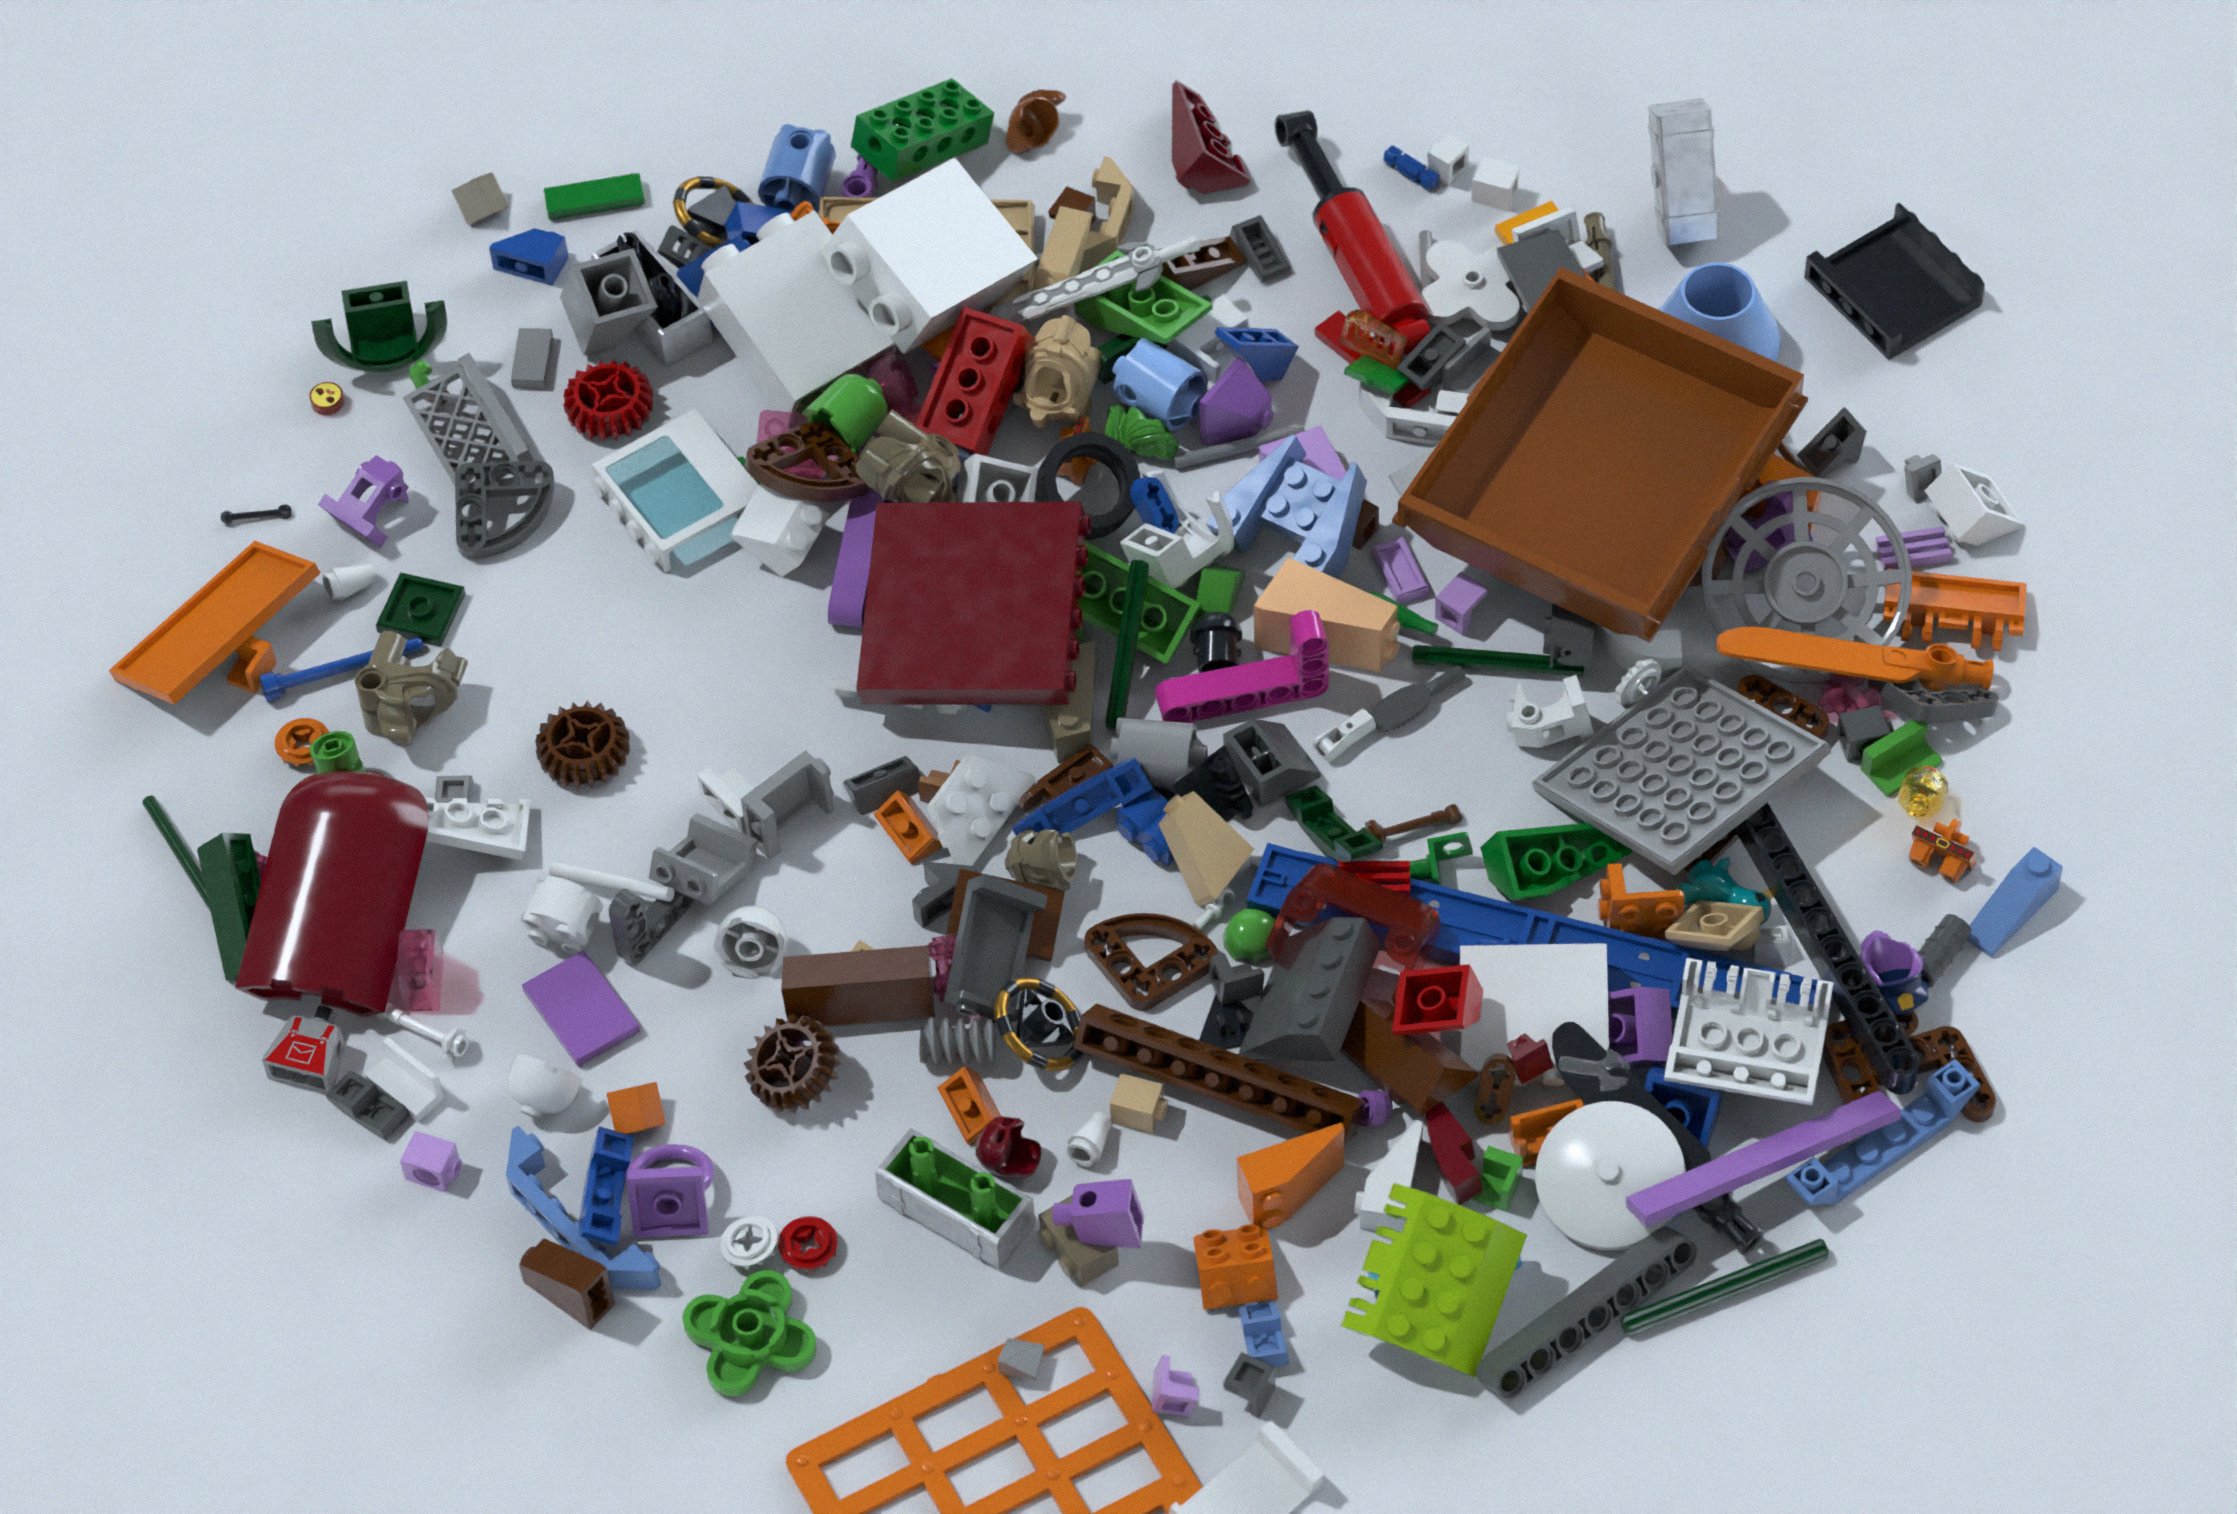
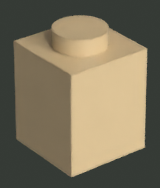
M1121 1073L1110 1101L1112 1123L1153 1133L1157 1121L1164 1120L1168 1108V1100L1164 1099L1163 1084Z

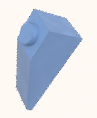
M2033 847L2010 870L1969 926L1972 932L1967 941L1992 958L2058 891L2063 866L2036 847Z

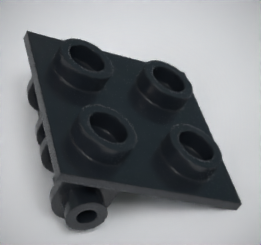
M1225 745L1170 784L1175 796L1183 797L1194 791L1226 822L1233 816L1239 817L1240 820H1246L1253 815L1252 810L1254 806Z

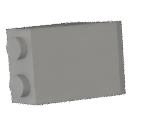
M634 248L572 265L560 296L583 356L615 347L657 309Z

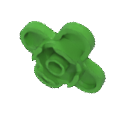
M772 1270L755 1272L744 1281L738 1295L732 1296L729 1299L713 1294L701 1295L690 1301L684 1309L683 1325L688 1338L698 1345L713 1349L707 1362V1375L710 1385L716 1392L725 1396H739L747 1393L754 1387L762 1369L766 1366L781 1371L794 1372L807 1367L813 1361L817 1351L815 1334L806 1323L786 1317L792 1304V1292L788 1280L782 1274Z

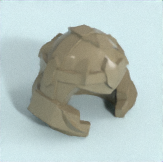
M1045 829L1039 833L1033 832V830L1020 832L1011 841V848H1009L1005 858L1006 870L1009 871L1011 877L1015 878L1016 881L1063 891L1070 890V883L1075 881L1078 872V856L1071 833L1064 832L1059 837V832L1051 829Z

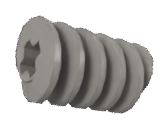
M934 1017L929 1018L926 1027L921 1026L919 1040L921 1063H925L929 1053H931L933 1062L939 1064L945 1053L949 1064H954L958 1054H960L964 1065L970 1063L973 1055H975L977 1064L983 1065L989 1055L994 1066L996 1032L992 1019L987 1020L984 1029H980L977 1019H973L970 1028L966 1029L963 1018L958 1019L955 1028H951L948 1018H944L941 1027L937 1028Z

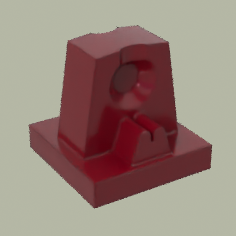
M1525 1033L1507 1043L1518 1080L1522 1085L1554 1067L1544 1039L1535 1042Z

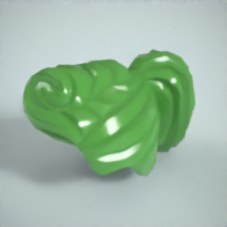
M1121 405L1109 407L1107 410L1109 417L1106 423L1105 434L1118 440L1129 452L1135 450L1139 456L1151 458L1155 456V458L1165 460L1171 459L1176 454L1179 448V441L1177 437L1169 433V429L1164 427L1159 419L1149 420L1136 407H1130L1128 413H1126Z

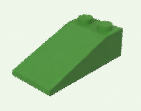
M1116 250L1114 253H1112L1110 256H1108L1095 267L1116 260L1118 258L1124 257L1125 255ZM1162 275L1150 288L1140 292L1136 291V280L1074 303L1075 315L1100 329L1138 338H1146L1162 344H1168L1213 309V305L1210 302Z

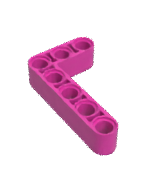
M1304 610L1291 618L1290 655L1172 678L1159 683L1155 687L1154 692L1162 720L1190 723L1314 698L1325 693L1329 687V643L1320 614L1314 610Z

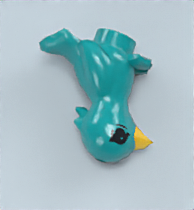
M1728 857L1725 859L1721 858L1715 866L1709 860L1700 861L1687 874V879L1690 883L1679 884L1677 890L1684 892V906L1689 903H1695L1697 900L1763 907L1765 919L1761 924L1766 922L1771 915L1772 907L1770 901L1773 895L1770 890L1757 891L1740 886L1728 873V868L1731 864V860Z

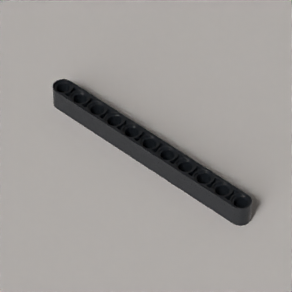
M1766 803L1734 828L1821 979L1834 982L1832 998L1883 1085L1894 1094H1907L1916 1086L1918 1056L1770 805Z

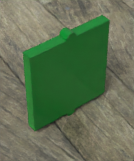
M1368 353L1347 366L1343 373L1364 382L1368 386L1376 387L1392 395L1411 383V381L1396 370L1398 366L1394 363L1384 361Z

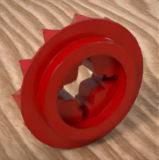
M813 1216L800 1217L791 1221L783 1228L779 1235L778 1249L783 1262L792 1265L795 1271L801 1268L812 1272L814 1268L821 1265L826 1267L831 1257H836L837 1234L834 1228L821 1218ZM814 1236L816 1249L809 1248L807 1252L802 1254V1245L800 1243H808Z

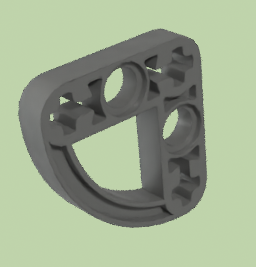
M544 461L467 463L459 467L455 475L456 542L459 553L469 559L491 557L518 546L530 537L543 522L552 503L555 483L552 467ZM507 472L512 474L514 481L508 486L497 484L495 479L500 473ZM519 473H524V485H520ZM536 473H542V483H535ZM468 475L475 476V494H468ZM536 496L528 512L516 524L499 534L488 537L487 497ZM476 504L481 508V512L476 517L468 518L462 514V509L466 505ZM468 528H475V547H468Z

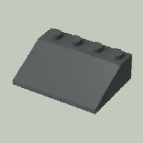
M1332 917L1284 939L1238 1055L1250 1059L1336 1062L1381 947L1380 941L1365 918Z

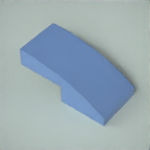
M1271 1300L1238 1305L1247 1355L1273 1367L1289 1365L1288 1352L1282 1334L1281 1320L1276 1301Z

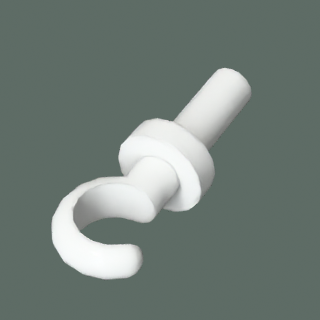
M1228 888L1224 889L1216 899L1215 904L1210 902L1205 906L1206 912L1193 923V926L1199 930L1210 919H1218L1222 915L1221 910L1224 908L1223 898L1225 894L1229 895L1230 904L1235 902L1233 891Z

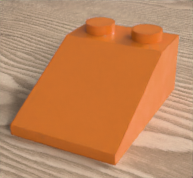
M1342 1122L1237 1157L1238 1197L1250 1224L1263 1226L1265 1229H1272L1279 1226L1283 1221L1289 1220L1344 1167V1127Z

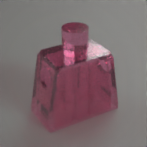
M402 930L399 933L397 979L404 1011L440 1010L444 950L436 930ZM415 977L422 978L426 983L423 986L417 987Z

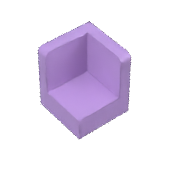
M1460 572L1435 598V619L1463 635L1471 627V610L1486 596L1487 588Z
M1162 1355L1154 1369L1152 1412L1189 1417L1198 1401L1199 1387L1192 1386L1191 1373L1170 1370V1356Z

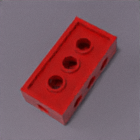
M963 306L915 426L926 434L933 433L945 437L955 446L963 448L970 456L975 453L987 456L1025 362L1026 351L1030 349L1034 336L1023 325Z

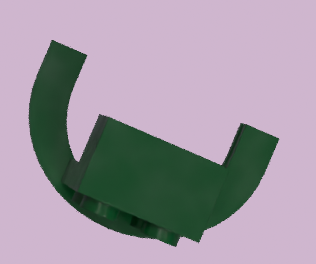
M407 280L341 291L351 352L343 348L337 341L331 318L311 321L316 345L326 358L339 366L363 372H389L421 360L439 345L447 329V314L444 300L424 303L427 326L423 336L417 341Z

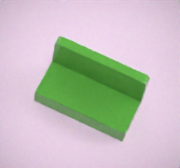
M1913 719L1863 750L1861 771L1886 797L1892 796L1921 778L1912 776L1928 774L1930 771L1927 770L1930 769H1924V767L1936 769L1941 765L1942 758L1926 742L1928 729L1926 722Z

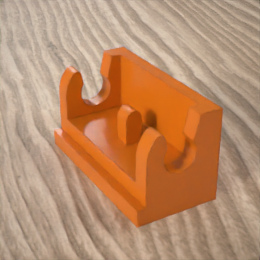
M1581 1098L1510 1117L1509 1139L1515 1155L1523 1157V1167L1536 1164L1539 1151L1547 1135L1565 1116L1584 1106Z

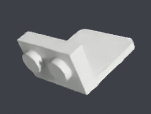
M1570 206L1512 229L1514 243L1559 229L1580 268H1583L1588 275L1604 265L1603 258L1580 240L1576 211Z

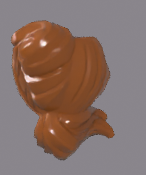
M1039 89L1021 97L1009 118L1006 137L1007 147L1012 152L1019 154L1025 151L1029 152L1031 148L1043 147L1049 143L1050 138L1059 126L1056 106L1065 101L1066 95L1057 90Z

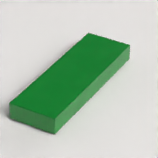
M640 173L543 188L549 220L645 204Z

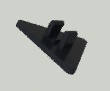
M1215 993L1199 1040L1222 1049L1239 1047L1243 1043L1254 1013L1240 1001L1221 1005Z

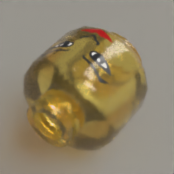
M1913 767L1907 771L1898 792V802L1903 810L1914 817H1933L1941 811L1948 794V781L1934 767Z

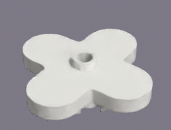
M1451 240L1437 242L1428 249L1426 254V270L1435 282L1425 287L1420 294L1429 310L1428 322L1435 325L1442 322L1444 325L1461 321V318L1474 319L1482 327L1495 331L1507 329L1516 323L1519 317V300L1510 290L1514 286L1497 257V248L1502 246L1492 247L1478 256L1474 255L1463 244Z

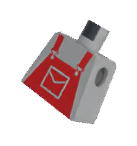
M321 1005L316 1008L312 1019L298 1015L289 1018L262 1058L268 1079L328 1094L336 1084L345 1045L340 1027L334 1025L337 1013L333 1009Z

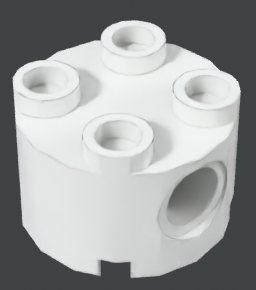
M546 876L543 881L540 877L537 879L522 912L521 922L530 930L528 933L530 940L541 945H547L548 941L561 944L560 947L564 951L575 955L587 946L603 910V903L593 893L590 899L583 895L585 888L577 883L555 876Z

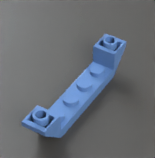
M1954 1059L1927 1078L1925 1093L1900 1110V1120L1865 1134L1823 1164L1813 1156L1787 1174L1785 1181L1809 1206L1837 1204L1945 1129L1979 1089L1980 1083Z
M519 1126L512 1129L506 1177L510 1193L561 1246L604 1265L607 1268L611 1289L656 1290L660 1287L661 1282L658 1273L660 1265L649 1251L643 1253L633 1243L615 1258H612L604 1246L599 1245L596 1247L589 1239L580 1237L579 1221L573 1223L566 1216L567 1212L561 1202L555 1197L550 1200L544 1194L542 1184L534 1176L545 1168L542 1155L544 1147L533 1133L527 1135Z

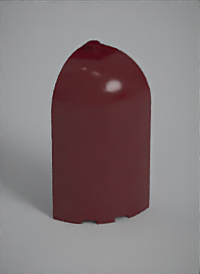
M330 771L311 775L291 789L284 799L277 817L235 989L263 1001L283 999L301 1001L302 994L322 997L321 1005L339 1008L361 1017L385 1013L428 832V807L423 794L417 788L375 771Z

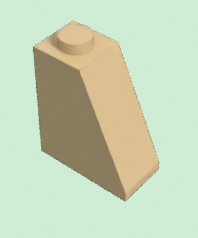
M1192 791L1183 797L1179 795L1173 797L1164 807L1163 811L1166 812V815L1158 825L1194 902L1199 907H1202L1218 898L1254 851V848L1200 796Z

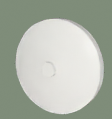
M1607 1101L1583 1106L1565 1116L1553 1127L1545 1138L1538 1154L1535 1182L1537 1194L1546 1215L1562 1234L1588 1248L1617 1251L1634 1247L1655 1230L1666 1227L1674 1217H1669L1645 1227L1626 1208L1625 1197L1686 1172V1167L1676 1138L1657 1116L1633 1104Z

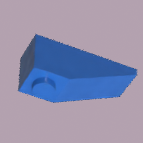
M1217 327L1215 331L1216 336L1236 359L1244 360L1260 382L1263 383L1267 382V380L1282 381L1299 348L1297 344L1277 329Z

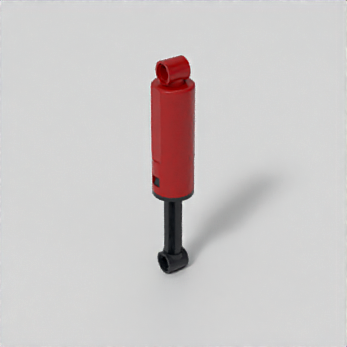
M1310 110L1278 115L1275 119V133L1278 143L1282 147L1289 146L1293 149L1320 199L1312 213L1313 222L1368 325L1378 341L1389 344L1394 356L1409 355L1431 332L1427 323L1429 310L1364 192L1355 187H1342L1316 139L1318 131L1314 114Z

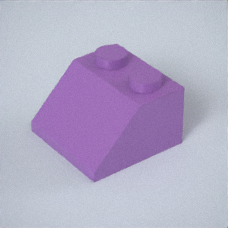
M1639 986L1608 992L1609 1054L1624 1068L1651 1067L1655 1064H1667L1669 1048L1673 1041L1669 989Z

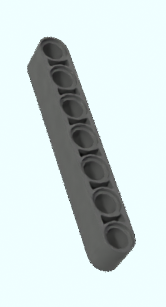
M1668 1226L1655 1230L1487 1354L1477 1367V1379L1481 1384L1507 1399L1518 1396L1689 1269L1695 1263L1698 1256L1696 1242Z

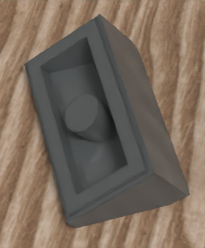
M903 756L844 780L843 785L857 811L861 815H865L879 809L897 790L909 796L918 793L920 773L918 767L907 756Z

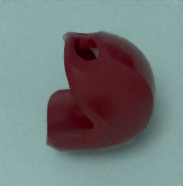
M995 1117L981 1130L976 1142L975 1155L983 1168L994 1175L1005 1178L1024 1179L1033 1175L1037 1170L1041 1160V1145L1036 1140L1022 1136L1021 1131L1025 1123L1020 1118Z

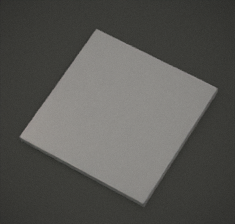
M1686 664L1532 781L1535 792L1675 875L1827 757L1831 750L1829 743Z

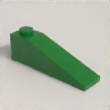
M1588 823L1497 831L1480 847L1489 881L1512 901L1544 898L1606 867L1607 864H1612L1632 853V849Z

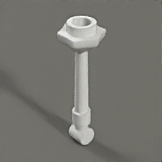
M388 1001L385 1013L376 1015L381 1020L385 1021L389 1018V1021L397 1025H404L441 1042V1054L445 1058L455 1060L456 1057H461L467 1050L469 1040L466 1037V1030L454 1027L451 1031L444 1034L406 1015V1012L394 1008Z

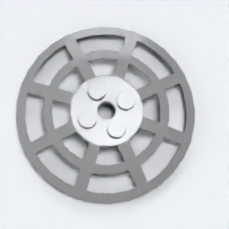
M1796 477L1778 480L1759 487L1744 496L1735 504L1708 545V555L1702 565L1701 588L1704 606L1717 635L1725 632L1726 629L1721 623L1715 608L1713 594L1734 596L1738 612L1747 627L1775 629L1784 619L1790 623L1801 625V633L1816 635L1815 624L1821 623L1832 616L1847 628L1845 632L1835 637V639L1850 641L1857 636L1867 644L1888 646L1901 627L1911 597L1912 570L1909 554L1902 535L1892 519L1875 501L1859 490L1841 482L1824 478ZM1806 490L1837 495L1853 502L1861 510L1848 525L1827 514L1808 512ZM1792 491V513L1775 517L1761 525L1757 530H1754L1741 517L1747 509L1763 499ZM1872 518L1881 526L1890 540L1897 557L1899 569L1877 571L1873 554L1864 539L1859 535ZM1808 523L1827 526L1839 532L1840 535L1829 547L1809 541ZM1794 524L1795 542L1784 546L1779 551L1764 539L1766 535L1774 530ZM1731 527L1746 542L1741 547L1736 558L1732 580H1712V568L1716 552L1724 535ZM1851 543L1862 557L1867 573L1847 574L1839 556ZM1753 549L1769 562L1763 580H1743L1745 564ZM1803 574L1810 575L1815 581V588L1809 592L1800 591L1795 583L1798 576ZM1900 583V595L1896 612L1887 631L1881 637L1865 624L1870 619L1875 608L1879 586ZM1868 587L1864 607L1858 618H1856L1841 606L1847 589ZM1744 594L1765 595L1772 611L1760 624L1749 611ZM1738 658L1757 672L1773 679L1790 683L1816 684L1848 676L1829 672L1820 673V671L1805 669V674H1793L1776 670L1758 661Z

